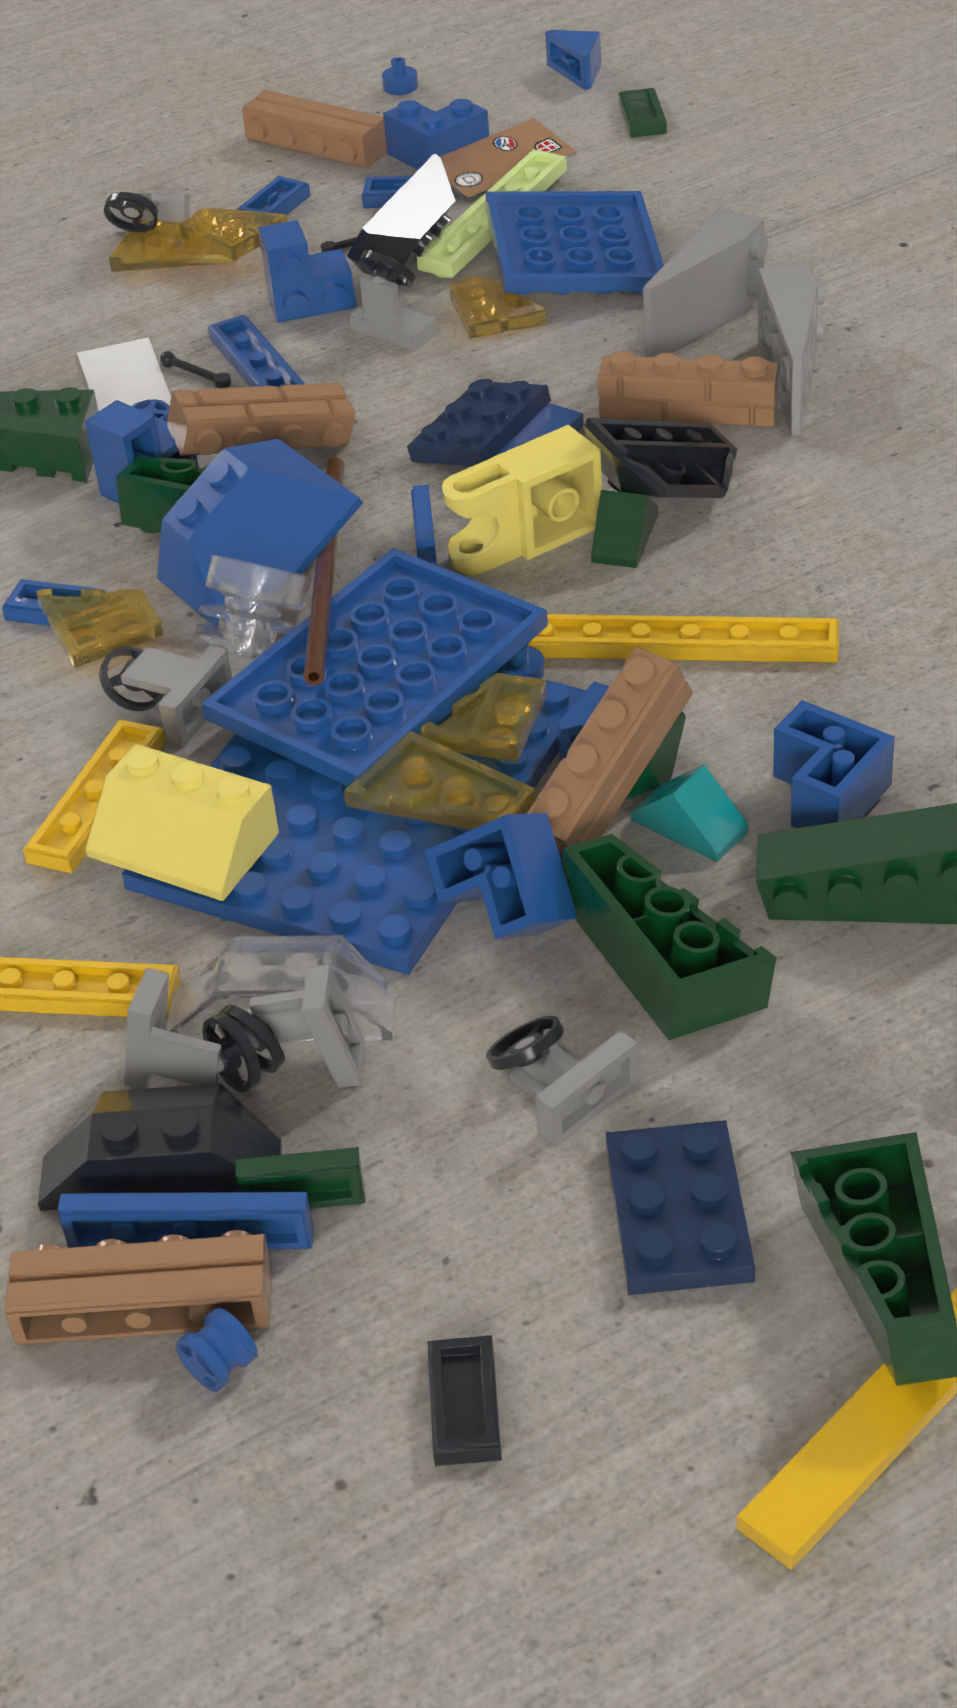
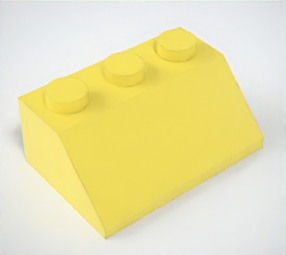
M135 744L105 778L86 846L87 856L224 901L279 834L271 785Z

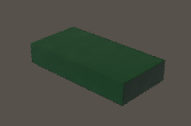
M655 88L619 92V106L630 138L667 134V121Z
M359 1147L236 1159V1180L239 1193L307 1192L310 1209L366 1203Z

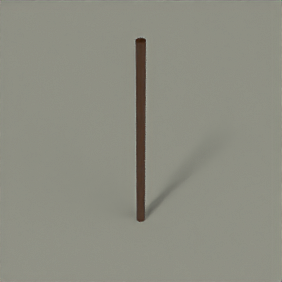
M331 458L327 462L326 474L342 485L344 462L340 458ZM338 533L316 558L303 676L304 681L311 686L320 685L324 681Z

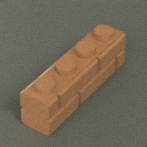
M264 90L255 99L250 100L243 106L242 115L245 135L251 141L264 142L268 145L313 156H323L326 159L367 169L377 161V158L380 159L387 153L384 118L382 116L269 90Z
M618 351L610 356L603 355L598 374L599 418L706 422L720 425L774 427L778 408L779 363L768 362L765 358L759 356L747 357L742 361L723 360L720 356L713 354L704 355L698 359H683L673 353H661L655 357H635L633 353L628 351Z
M340 383L198 389L197 391L177 390L173 391L171 395L167 427L173 439H175V444L181 456L219 454L224 448L280 439L294 450L320 447L334 448L349 444L355 420V410L349 399H346V393Z
M639 647L633 649L623 665V671L617 674L568 749L567 757L561 760L527 812V814H548L561 858L564 847L599 838L603 835L692 696L693 692L688 682L684 680L685 677L680 667L673 661Z
M232 1230L215 1238L189 1239L182 1235H167L160 1238L157 1242L131 1244L117 1239H107L100 1241L95 1246L64 1248L57 1244L48 1243L39 1245L32 1251L11 1252L8 1274L9 1283H7L4 1308L15 1345L199 1332L204 1327V1318L216 1307L231 1313L245 1329L270 1327L272 1268L265 1234L252 1235L246 1231Z

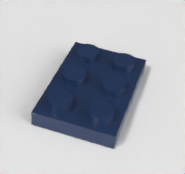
M480 379L472 382L455 402L447 405L445 411L431 424L425 426L421 433L407 446L411 462L474 466L494 457L551 401L548 386L529 384L523 380L502 383L493 382L491 379Z
M727 1121L607 1132L606 1149L628 1295L755 1282V1263Z

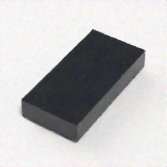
M492 1335L427 1341L432 1443L435 1466L502 1460Z

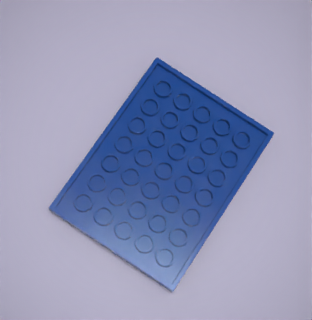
M499 668L361 792L235 734L210 764V767L271 785L279 834L224 901L127 869L122 873L125 889L410 975L458 903H439L424 851L506 814H517L559 752L558 722L586 690Z

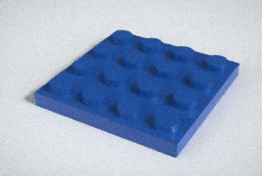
M641 191L486 192L485 208L504 293L527 295L531 292H554L565 295L571 292L608 294L618 291H634L643 294V287L664 266Z

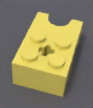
M566 425L445 479L442 484L444 504L457 515L464 518H472L465 528L449 539L448 553L452 568L462 574L476 576L521 556L526 560H530L594 531L602 490L600 449L570 425Z

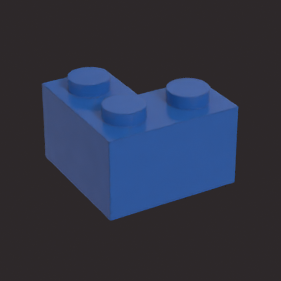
M456 99L449 106L438 111H433L415 100H405L400 102L397 107L383 113L387 154L417 170L434 153L440 157L489 137L488 110L472 103L468 99Z
M298 220L258 227L268 299L277 323L356 308L352 271L342 249L309 255L308 244Z
M115 400L85 420L100 495L116 503H119L116 476L138 456L196 460L197 468H199L197 455H180L175 439H173L167 427V421L119 400Z
M801 700L774 728L773 777L792 784L791 826L802 828L862 818L892 785L895 736Z
M547 813L506 814L424 851L439 903L484 899L495 940L536 936L578 919Z

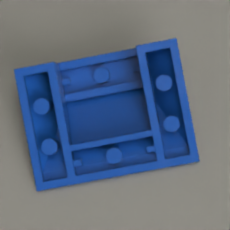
M280 439L224 448L162 519L157 579L239 647L364 502Z

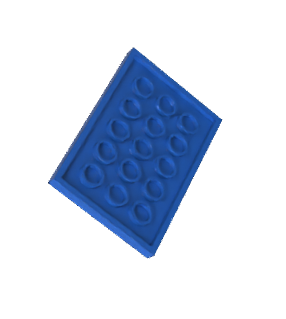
M392 548L332 597L324 681L320 685H308L303 677L310 622L309 616L202 702L204 719L361 792L548 626L547 610Z

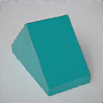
M705 764L662 783L631 812V821L716 862L748 833V823Z

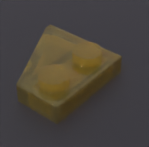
M205 208L196 211L192 217L179 223L181 238L235 261L261 246L258 227L288 222L287 215L278 213Z
M470 277L460 283L449 284L450 299L469 339L546 324V310L543 306L523 295L504 293L503 285L489 277Z
M52 589L36 591L38 604L74 668L103 658L119 647H132L163 635L162 622L143 590L119 589L115 592H105L101 589H81V597L53 596Z
M496 673L483 682L476 692L465 695L452 705L453 715L439 726L430 721L425 724L420 731L422 747L518 761L546 699V680Z

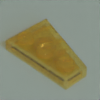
M141 219V224L148 223L152 220ZM158 221L157 226L151 231L143 233L129 232L109 257L111 272L235 263L248 244L247 230Z
M410 731L367 771L344 790V797L347 807L472 830L506 814H527L536 800V789Z

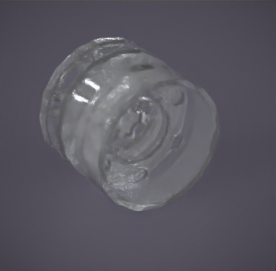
M211 554L205 586L225 595L223 605H200L199 613L220 620L218 627L196 624L193 636L215 647L226 649L227 653L257 659L278 642L275 640L277 632L288 634L296 627L295 624L281 619L282 609H305L312 578L265 565Z

